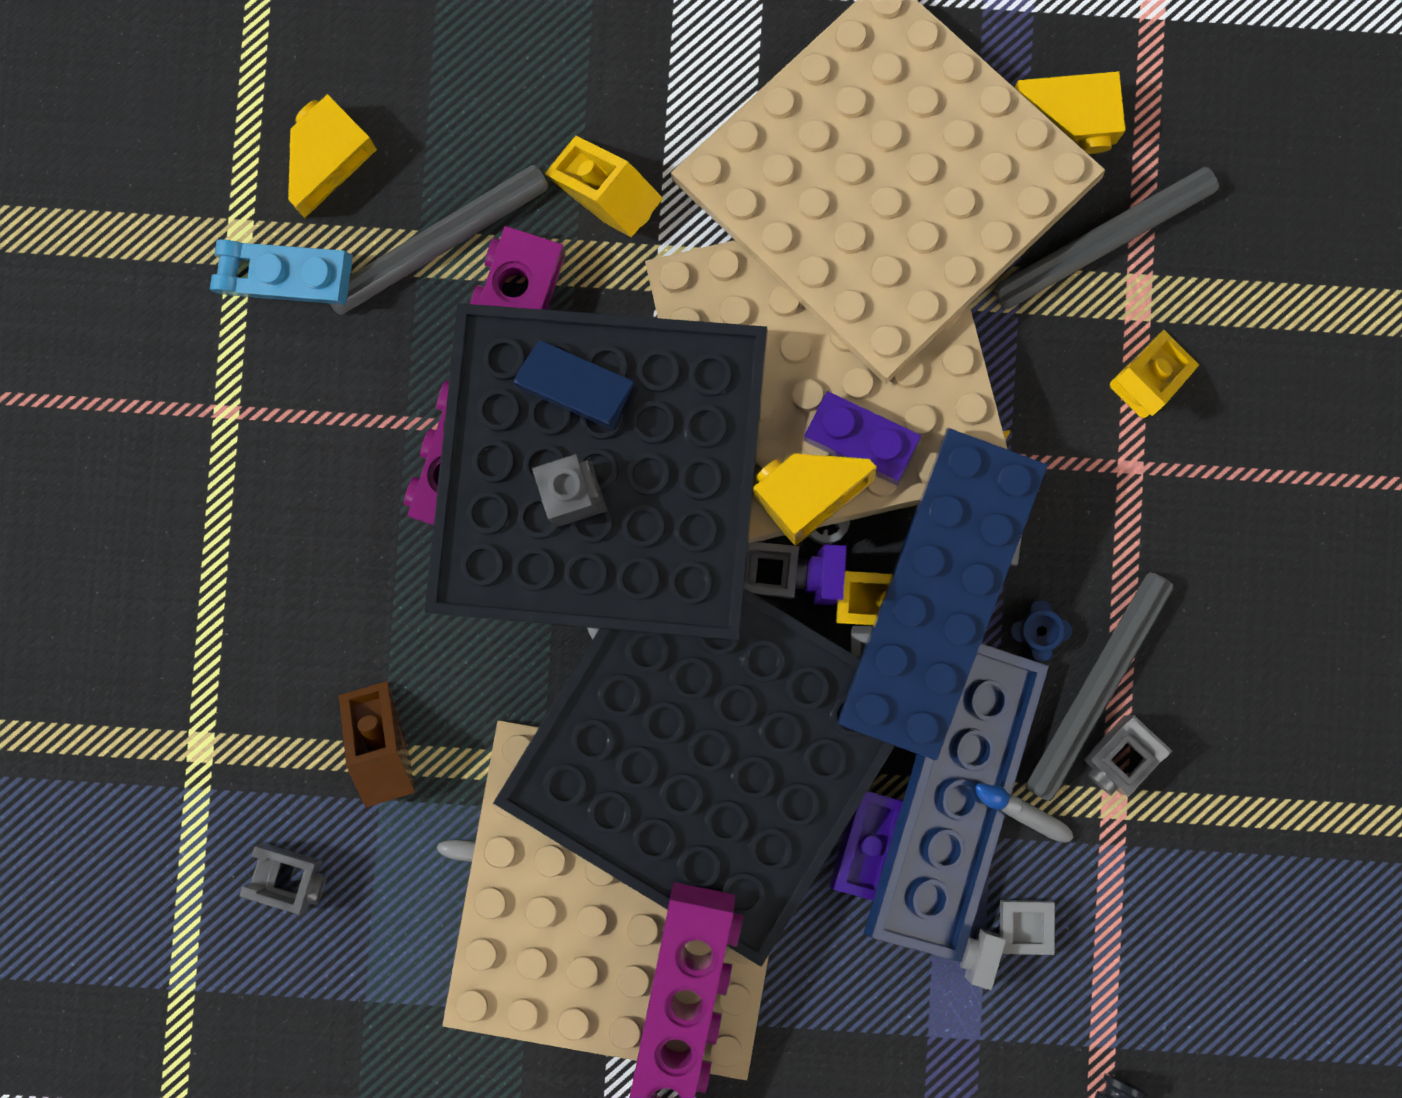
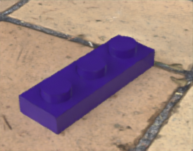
M824 545L816 554V557L812 556L811 560L807 563L804 593L813 594V605L834 606L843 600L846 546Z

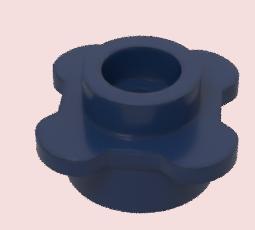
M1036 601L1031 604L1030 613L1022 621L1012 624L1010 632L1013 640L1023 642L1031 650L1033 659L1043 662L1052 657V650L1061 641H1066L1071 637L1072 627L1068 621L1061 620L1057 614L1051 612V606L1048 602ZM1039 626H1043L1046 629L1045 635L1039 636L1037 634Z

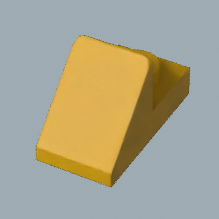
M1163 330L1111 381L1110 387L1139 417L1146 418L1148 415L1153 416L1171 399L1199 364Z

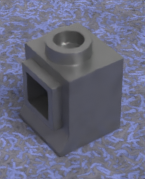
M575 454L532 468L547 518L555 526L559 527L607 511L592 461H582Z
M762 542L749 543L745 589L756 596L793 599L795 589H804L806 581L807 559L798 558L799 546ZM758 558L783 561L781 585L756 583Z
M1124 715L1083 760L1093 768L1088 776L1110 796L1116 790L1122 795L1130 796L1172 750L1134 715ZM1126 743L1143 757L1128 775L1111 761Z
M268 843L254 847L252 857L259 859L251 883L242 886L239 897L295 914L305 912L308 909L309 903L318 904L327 877L319 873L321 860L281 849ZM283 863L304 869L298 893L276 886Z

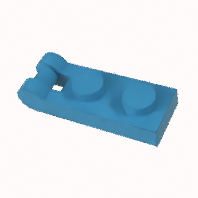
M221 239L216 241L214 256L219 258L217 274H212L209 289L214 293L346 305L353 255L346 251L250 244ZM239 262H250L247 278H237Z

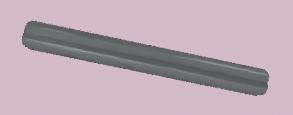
M536 165L527 167L351 274L346 305H330L339 315L345 314L542 194L548 189V183L541 170Z
M1209 167L1197 170L997 283L994 288L996 298L1004 309L1016 306L1214 194L1219 188L1217 178Z
M1150 572L1140 584L1026 783V788L1036 796L1047 801L1054 799L1172 593L1173 584L1166 578Z

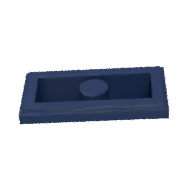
M541 340L537 342L513 381L518 389L611 430L614 429L634 385V381Z

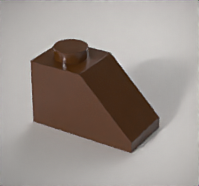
M388 681L339 695L346 767L365 807L415 793L410 755Z

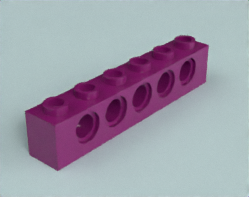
M504 226L501 238L493 237L487 250L484 265L489 267L490 271L485 286H476L470 304L548 310L566 257L563 244ZM511 276H523L529 281L526 292L519 297L511 298L502 293L503 283ZM447 380L444 381L436 404V409L442 411L437 429L429 428L422 443L420 457L425 458L426 461L420 478L412 477L404 498V505L410 507L407 516L415 521L434 526L438 476L449 381Z
M673 882L629 1098H661L656 1094V1091L662 1088L676 1091L680 1095L678 1098H695L696 1092L706 1093L712 1062L703 1060L706 1043L716 1045L722 1013L713 1011L716 994L727 995L732 971V964L724 963L723 960L727 945L737 947L743 915L734 913V894ZM699 940L708 944L711 951L705 955H694L685 948V945L688 942ZM690 990L698 994L701 999L696 1003L686 1004L679 1001L675 994L679 991ZM678 1039L686 1042L690 1048L684 1052H675L670 1050L665 1043Z

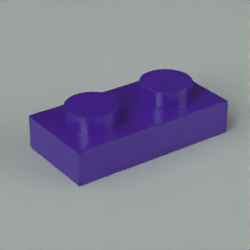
M829 391L826 392L804 434V442L833 456L870 459L876 466V476L898 486L921 441L920 434Z
M867 791L846 826L830 881V888L874 900L903 801Z

